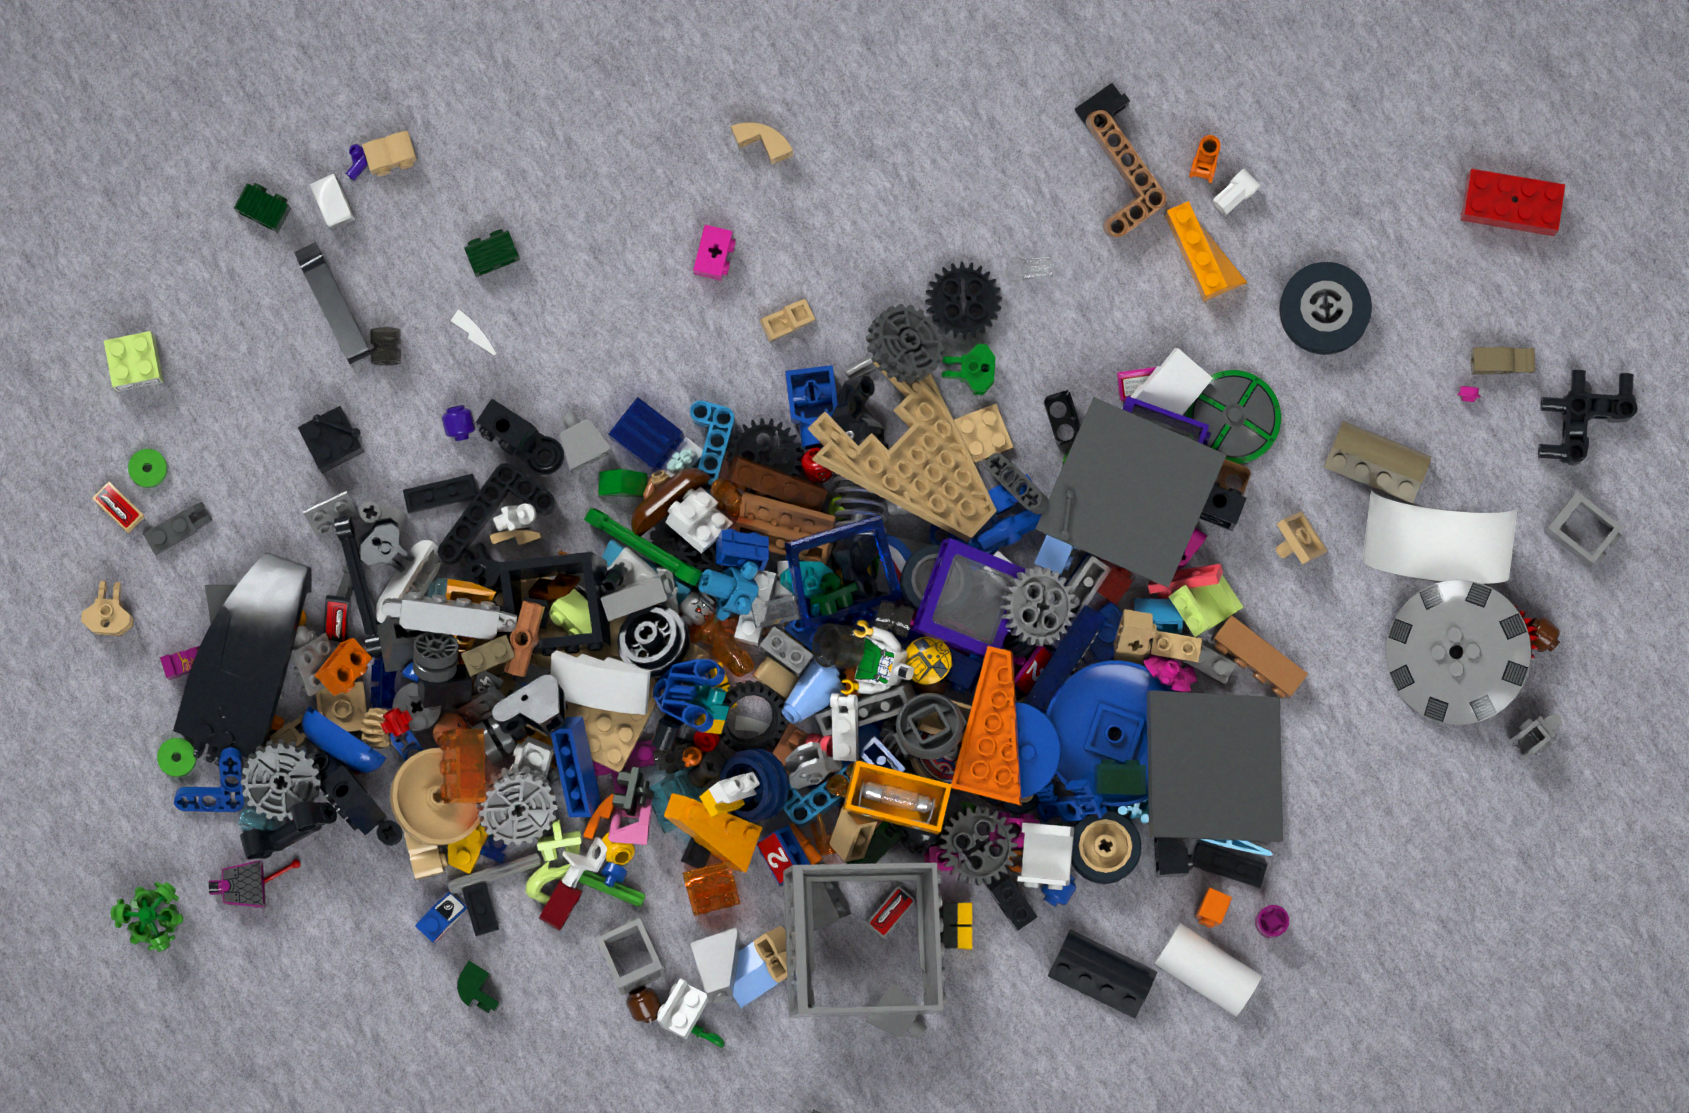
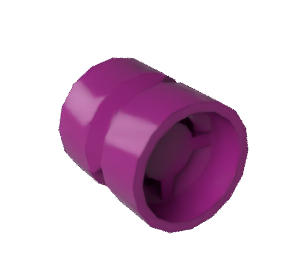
M1278 905L1264 907L1257 913L1255 918L1257 931L1266 938L1282 935L1289 926L1288 913Z

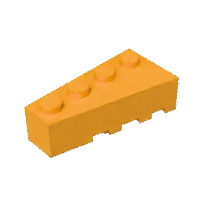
M672 793L664 817L684 833L689 834L694 838V841L704 846L713 856L723 861L728 868L746 873L762 827L728 813L711 817L703 803Z

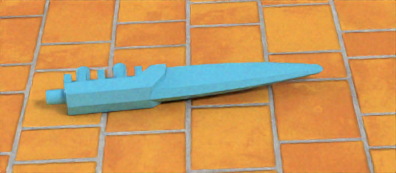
M1148 799L1132 805L1109 806L1111 811L1116 810L1121 815L1128 814L1131 819L1135 817L1140 818L1142 823L1149 822ZM1199 839L1240 851L1266 856L1273 855L1270 850L1250 841Z

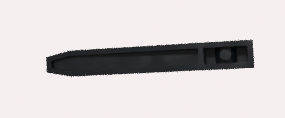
M912 766L911 769H912L913 774L916 775V776H918V774L915 772V770H914V768H913V766ZM951 790L943 820V825L951 827L948 819L954 818L957 820L956 812L960 811L965 815L964 809ZM959 835L956 839V844L962 849V853L975 870L979 866V860L975 856L967 857V854L974 850H980V846L986 843V841L976 842L974 847L964 851L963 848L966 846L967 840L963 835ZM989 847L990 854L996 857ZM998 872L1000 880H995L991 876V884H986L984 879H982L983 884L1015 931L1020 930L1038 917L1008 874Z

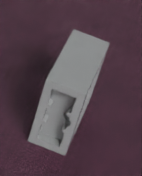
M1577 491L1544 532L1590 567L1594 563L1599 565L1605 558L1607 553L1604 550L1609 544L1614 546L1622 535L1619 531L1623 526ZM1579 504L1612 529L1592 555L1560 530L1561 526Z
M775 626L760 644L761 653L776 661L798 678H800L808 664L813 660V654Z
M641 918L629 919L623 923V926L616 929H607L600 934L601 936L596 938L621 995L666 976ZM640 931L653 962L620 977L607 946Z

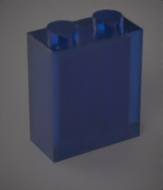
M639 397L635 399L608 433L611 440L653 472L658 468L661 470L669 460L667 457L672 450L676 451L684 441L682 439L684 436L682 430Z

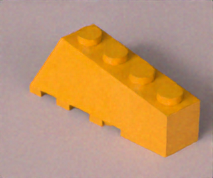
M1189 201L1167 210L1165 218L1203 302L1247 283L1197 220Z
M447 579L445 596L447 600L456 601L457 598L470 599L471 603L481 604L482 601L491 602L496 591L472 582ZM453 635L458 642L457 665L465 664L461 654L471 649L476 638Z

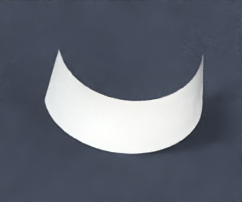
M1371 489L1362 562L1369 567L1381 571L1443 582L1466 580L1480 584L1505 582L1509 580L1517 508L1500 513L1438 510L1392 501L1376 495Z

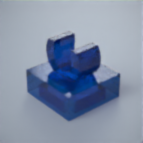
M491 836L488 841L489 847L483 845L479 854L504 864L507 855L502 852L506 850L507 845L502 843L501 847H494L495 840Z

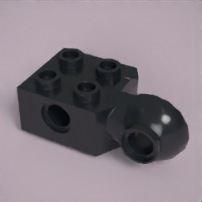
M491 398L476 421L479 428L478 431L481 433L480 435L490 442L496 440L499 442L500 448L510 455L515 452V456L526 462L534 473L550 475L556 472L564 461L562 445L556 439L539 433L537 428L530 422ZM509 426L506 432H499L501 427ZM544 451L552 454L551 459L547 462L539 460V455Z
M1215 482L1199 519L1233 531L1247 498L1242 496L1243 493L1233 488L1225 490L1220 488L1218 482ZM1213 500H1219L1223 507H1216L1213 504Z
M320 752L314 755V763H319L321 785L319 787L324 793L323 795L332 805L336 803L334 806L335 810L343 819L348 817L346 822L354 831L359 829L366 835L387 817L343 763L328 753Z

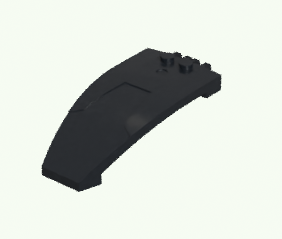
M264 553L237 584L216 614L192 664L173 729L174 732L196 740L193 752L195 758L199 759L204 752L206 744H209L206 761L209 763L215 761V765L219 766L221 752L224 749L236 748L243 757L248 758L250 753L255 754L256 747L259 745L266 747L267 741L271 740L269 734L285 680L306 594L312 592L311 567L271 553ZM229 757V768H233L234 761Z

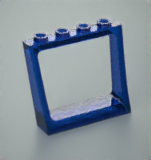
M875 515L784 543L800 628L811 626L812 630L826 627V621L834 619L835 623L846 621L849 614L855 612L857 616L869 614L872 607L879 605L880 609L894 606L893 601L903 598L881 515ZM872 531L890 588L889 593L838 609V612L833 614L809 617L801 576L799 553Z

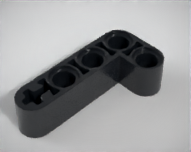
M665 714L658 721L651 745L664 751H672L681 740L695 745L693 738L697 730Z

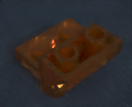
M730 861L682 873L694 916L741 904Z

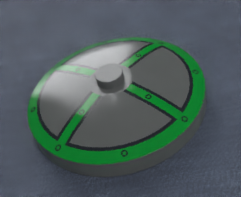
M1226 370L1210 375L1213 379L1186 410L1185 417L1209 425L1207 431L1211 432V436L1207 446L1226 454V460L1239 465L1257 460L1271 448L1280 430L1281 409L1275 393L1262 379L1245 371ZM1188 433L1189 438L1193 440L1192 434Z

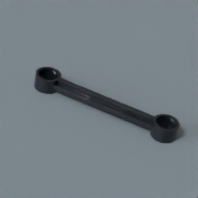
M350 515L335 518V530L342 543L365 631L366 648L372 658L382 656L377 629L378 624L355 540L354 523Z

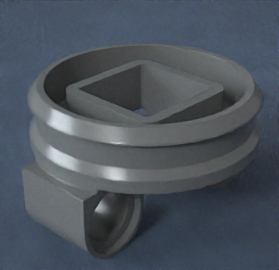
M924 693L909 699L901 707L896 719L897 733L893 734V737L905 760H911L916 757L927 760L938 759L955 749L966 730L967 722L957 704H954L949 698L936 693ZM936 712L944 730L922 740L914 722Z

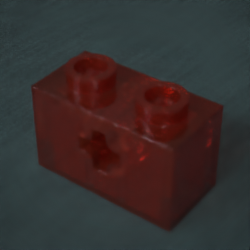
M1113 567L1097 592L1115 605H1118L1135 581L1131 577L1133 573L1122 567Z

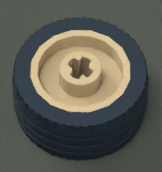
M1107 810L1099 819L1098 814H1088L1074 826L1071 864L1083 878L1098 884L1115 883L1128 876L1136 867L1141 855V839L1134 824L1124 815ZM1102 843L1108 845L1109 849L1107 852L1105 850L1100 851L1099 847Z

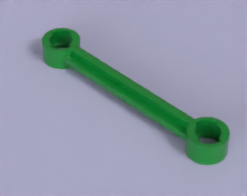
M593 507L589 508L584 518L587 523L607 532L668 569L681 580L696 586L702 575L700 570L682 562L641 536L635 535L631 530L614 521L604 512Z

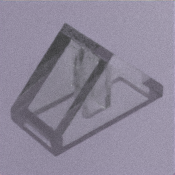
M796 595L751 605L755 628L801 619Z

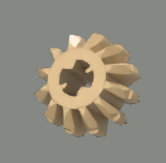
M369 709L364 715L361 738L371 748H388L389 744H392L390 734H385L380 725L385 720L383 715L389 711L387 709Z

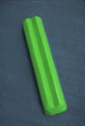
M584 870L578 881L638 907H641L645 899L644 893L615 882L613 887L606 886L604 884L605 877L589 870Z

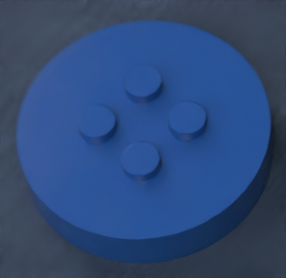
M1016 702L1022 799L1040 792L1053 780L1061 763L1062 743L1055 724L1043 711L1030 704Z

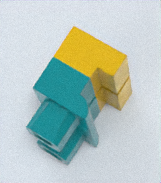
M694 685L697 697L693 701L687 700L686 702L700 706L713 715V725L704 733L721 734L729 710V706L723 703L727 692L721 688L709 685ZM705 714L697 718V726L705 722Z

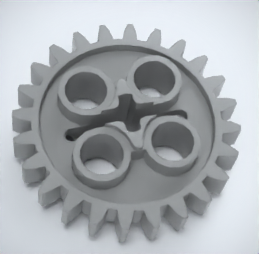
M1034 567V570L1027 568L1025 569V574L1023 572L1017 573L1018 579H1010L1012 587L1004 588L1009 594L1008 596H1001L1003 600L1007 601L1006 605L1000 606L1001 609L1007 612L1001 617L1002 619H1009L1005 627L1014 628L1011 635H1019L1018 641H1026L1027 645H1034V643L1036 646H1043V643L1051 645L1052 639L1054 641L1060 640L1059 634H1067L1065 626L1073 625L1068 619L1069 617H1076L1074 613L1070 612L1071 608L1077 607L1076 604L1070 602L1076 596L1068 594L1072 586H1064L1066 578L1058 579L1059 572L1051 573L1050 568H1044L1043 570L1041 567ZM1030 586L1033 589V595L1031 598L1028 595V588ZM1051 592L1055 596L1053 603H1051L1049 599ZM1024 610H1026L1028 613V618L1026 621H1024L1022 617ZM1046 616L1049 618V625L1047 627L1044 624Z

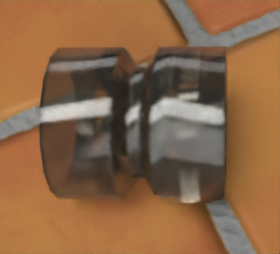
M393 327L371 329L370 343L374 346L370 350L371 364L378 366L401 364V349L398 348V345L401 344V329Z
M882 599L874 627L885 631L891 630L893 635L907 638L915 608L905 605L896 607L894 602Z

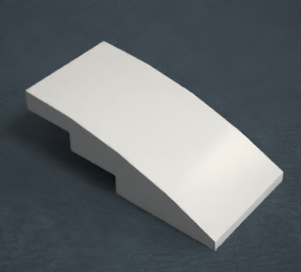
M1174 348L1161 366H1157L1145 383L1139 385L1130 397L1183 415L1213 378L1179 348ZM1137 415L1166 429L1171 428L1165 424Z
M557 650L551 654L550 675L556 678L564 690L565 701L620 713L647 714L650 671L610 657L602 661L585 654H581L577 658Z

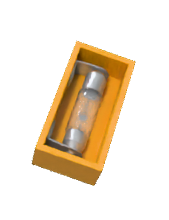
M856 761L853 765L843 811L938 834L941 832L952 784Z

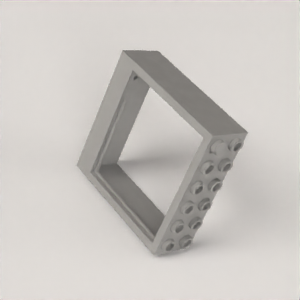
M937 863L792 865L783 871L789 1018L934 1014L944 1010L943 1006H946L947 996L946 992L943 991L942 981H945L946 973L945 968L941 964V957L944 956V943L940 942V932H943V919L939 918V908L942 907V895L938 893L941 871L937 869ZM916 880L919 967L922 970L924 1005L812 1008V1005H814V990L811 987V973L815 970L812 882Z

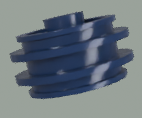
M761 748L735 753L728 758L722 767L719 781L753 772L759 781V785L754 788L756 795L744 798L745 804L740 809L730 812L734 816L748 822L768 820L779 814L787 802L789 792L788 774L782 762L773 753Z

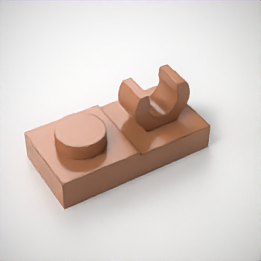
M788 723L772 752L782 762L787 774L790 771H787L785 759L797 747L804 745L809 736L808 733L791 723Z

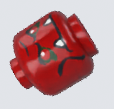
M820 447L812 448L803 455L802 467L810 481L824 483L834 475V472L812 460L822 449Z

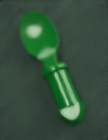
M697 1024L694 1025L691 1033L695 1034L697 1038H705L721 1048L725 1045L723 1038L718 1034L704 1032V1027H700Z

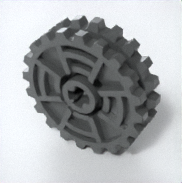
M898 304L896 308L890 306L887 311L884 310L879 315L880 317H876L872 321L873 324L867 330L871 333L866 336V341L870 343L867 350L873 354L871 358L873 363L877 362L879 364L878 369L881 372L886 371L888 378L896 377L897 382L900 383L904 380L908 384H912L915 380L919 382L924 379V376L927 377L939 366L938 363L943 360L941 355L945 351V347L941 345V342L944 340L943 336L937 332L939 330L938 325L932 324L933 319L930 316H924L923 310L919 309L916 311L912 305L905 308L903 304Z
M279 739L278 743L274 744L270 740L267 741L266 747L259 745L256 747L255 754H249L248 763H244L242 770L243 797L248 796L247 804L249 807L255 806V812L258 815L263 812L266 814V818L270 820L273 816H276L278 821H283L286 816L292 820L291 806L304 801L314 802L315 797H318L319 785H321L319 763H314L315 756L313 753H306L307 748L304 745L297 747L296 741L291 740L287 744L284 739ZM279 776L285 777L283 784L277 783Z

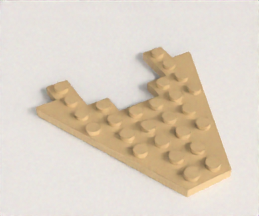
M874 362V364L878 368L879 364L877 362ZM882 371V373L887 377V372ZM931 373L927 377L924 376L922 381L917 382L915 380L912 384H908L906 380L902 383L897 382L896 377L888 378L906 397L893 411L909 427L889 450L872 433L858 446L826 412L821 414L807 428L824 446L812 458L814 462L966 542L997 511Z

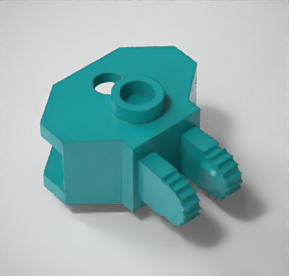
M796 562L780 574V584L792 593V598L796 599L797 616H804L805 598H810L822 592L820 588L822 576L829 572L833 573L822 562ZM810 601L812 616L819 615L820 607L819 603L811 604Z

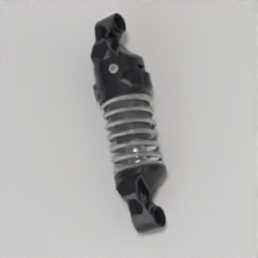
M869 376L846 380L842 389H840L839 404L836 406L831 418L858 446L872 433L889 450V445L886 443L885 427L876 421L865 407L866 401L875 391L873 380ZM838 474V477L834 479L838 484V488L834 492L840 495L841 499L836 500L834 503L845 510H839L834 515L838 518L851 519V521L838 522L835 524V527L841 530H851V532L839 533L835 536L832 553L841 567L843 585L847 586L851 583H856L858 590L851 592L852 599L858 600L873 597L877 593V582L870 576L867 568L876 556L887 547V537L884 535L887 530L882 526L887 520L882 513L887 508L881 503L884 498H879V495L867 491L860 485ZM878 506L882 507V509L874 511ZM876 516L882 520L873 523L870 522V517ZM870 528H878L882 532H872Z

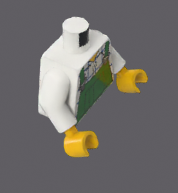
M858 621L857 625L865 628L863 632L854 630V634L857 637H865L854 678L858 682L853 683L850 679H843L841 682L850 683L851 689L840 691L843 694H850L853 690L862 694H877L890 690L892 685H899L902 678L910 680L914 674V668L905 664L908 656L907 651L901 648V644L893 633L874 626L869 628L866 621Z

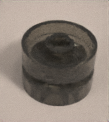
M827 623L820 626L812 642V651L816 662L825 668H855L862 660L865 649L864 637L860 638L854 634V630H860L852 625Z

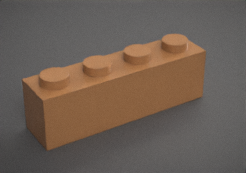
M1232 615L1212 640L1216 643L1214 647L1224 655L1229 653L1235 658L1233 662L1242 669L1246 667L1254 672L1252 676L1262 684L1267 682L1273 687L1271 691L1282 699L1284 697L1289 699L1308 675L1307 672Z

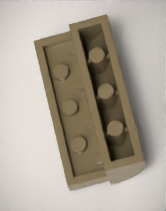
M1342 421L1324 468L1413 503L1424 480L1432 456Z

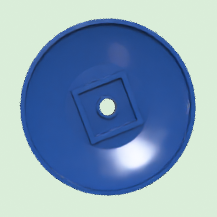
M1127 661L1095 663L1084 667L1070 676L1055 692L1046 711V715L1055 724L1061 738L1062 758L1056 773L1060 781L1066 786L1073 780L1088 779L1095 794L1093 797L1100 794L1103 798L1102 805L1126 806L1147 800V691L1175 692L1171 689L1172 687L1164 683L1162 685L1160 683L1162 681L1157 676L1154 678L1146 667ZM1111 727H1117L1120 730L1121 737L1119 740L1113 741L1108 737V730ZM1078 741L1082 743V747H1079Z

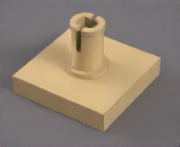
M1302 511L1276 524L1286 538L1283 543L1275 548L1281 558H1286L1295 552L1303 565L1328 551Z

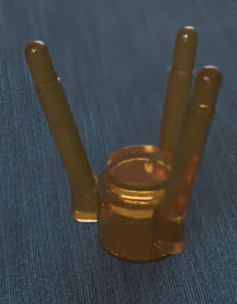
M841 802L840 805H839L838 818H839L841 809H842V807L844 806V803H843V802ZM818 813L817 819L820 836L815 822L810 824L816 841V848L819 849L820 855L835 854L836 851L829 844L832 834H826L822 815Z

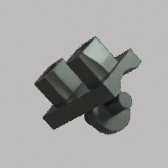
M632 767L631 771H619L617 784L628 788L626 794L615 793L612 804L615 808L625 810L629 816H635L637 803L645 806L646 799H653L655 794L654 791L649 789V781H643L642 783L644 775L640 773V768Z

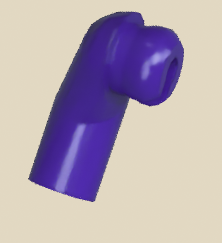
M354 144L349 148L353 165L345 173L353 181L357 179L368 163L363 147L358 144Z

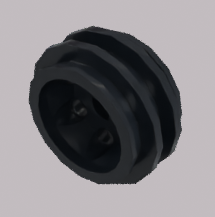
M652 605L633 612L620 627L617 638L618 653L623 662L650 671V678L653 679L662 677L673 664L684 662L691 646L690 629L677 612L662 605ZM643 652L647 653L646 657H640V654Z

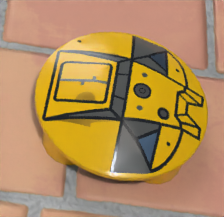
M922 637L913 641L906 649L908 656L905 664L914 668V674L911 679L922 685L927 686L939 682L952 667L950 650L942 641L930 637Z

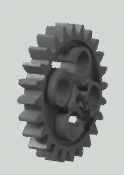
M979 806L974 807L973 813L969 807L965 808V815L960 811L956 812L957 820L949 818L951 827L943 826L942 828L947 834L939 836L940 839L945 841V844L938 846L940 849H945V853L939 857L947 858L948 860L943 866H952L950 875L958 872V881H962L967 877L966 882L968 885L972 884L974 879L977 886L982 884V879H984L986 884H991V876L995 880H1000L998 872L1007 874L1008 872L1004 866H1013L1009 857L1017 856L1016 853L1011 851V848L1018 846V844L1011 842V839L1016 834H1009L1008 832L1012 828V824L1004 826L1003 823L1006 817L997 819L998 811H994L989 815V807H985L982 813ZM980 822L986 825L987 832H994L997 824V834L1005 837V839H996L993 842L988 841L980 846V850H974L967 854V857L975 856L978 858L979 866L975 870L969 866L968 859L962 860L960 867H958V858L955 855H951V852H962V849L956 844L957 837L963 835L966 838L967 844L963 848L966 851L974 847L976 842L984 841L989 837V835L981 836L978 834L977 825ZM992 843L997 844L1000 849L996 857L992 856L989 852V847Z

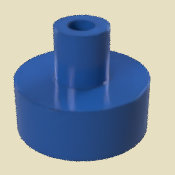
M606 862L601 871L607 877L604 884L608 887H613L615 882H623L627 875V871L623 867L611 862Z

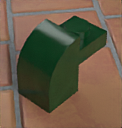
M471 961L467 962L457 981L459 997L468 1007H471L476 999L479 1001L476 1005L487 1013L491 1009L496 1012L501 1003L481 991L491 974Z

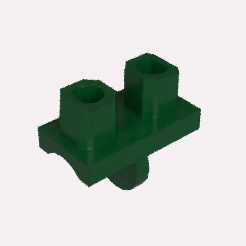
M832 572L826 573L822 576V583L820 584V588L825 591L811 596V604L819 603L822 615L838 612L835 599L838 608L849 607L854 604L851 592L858 590L856 583L844 586L840 584L842 581L841 577L836 576Z

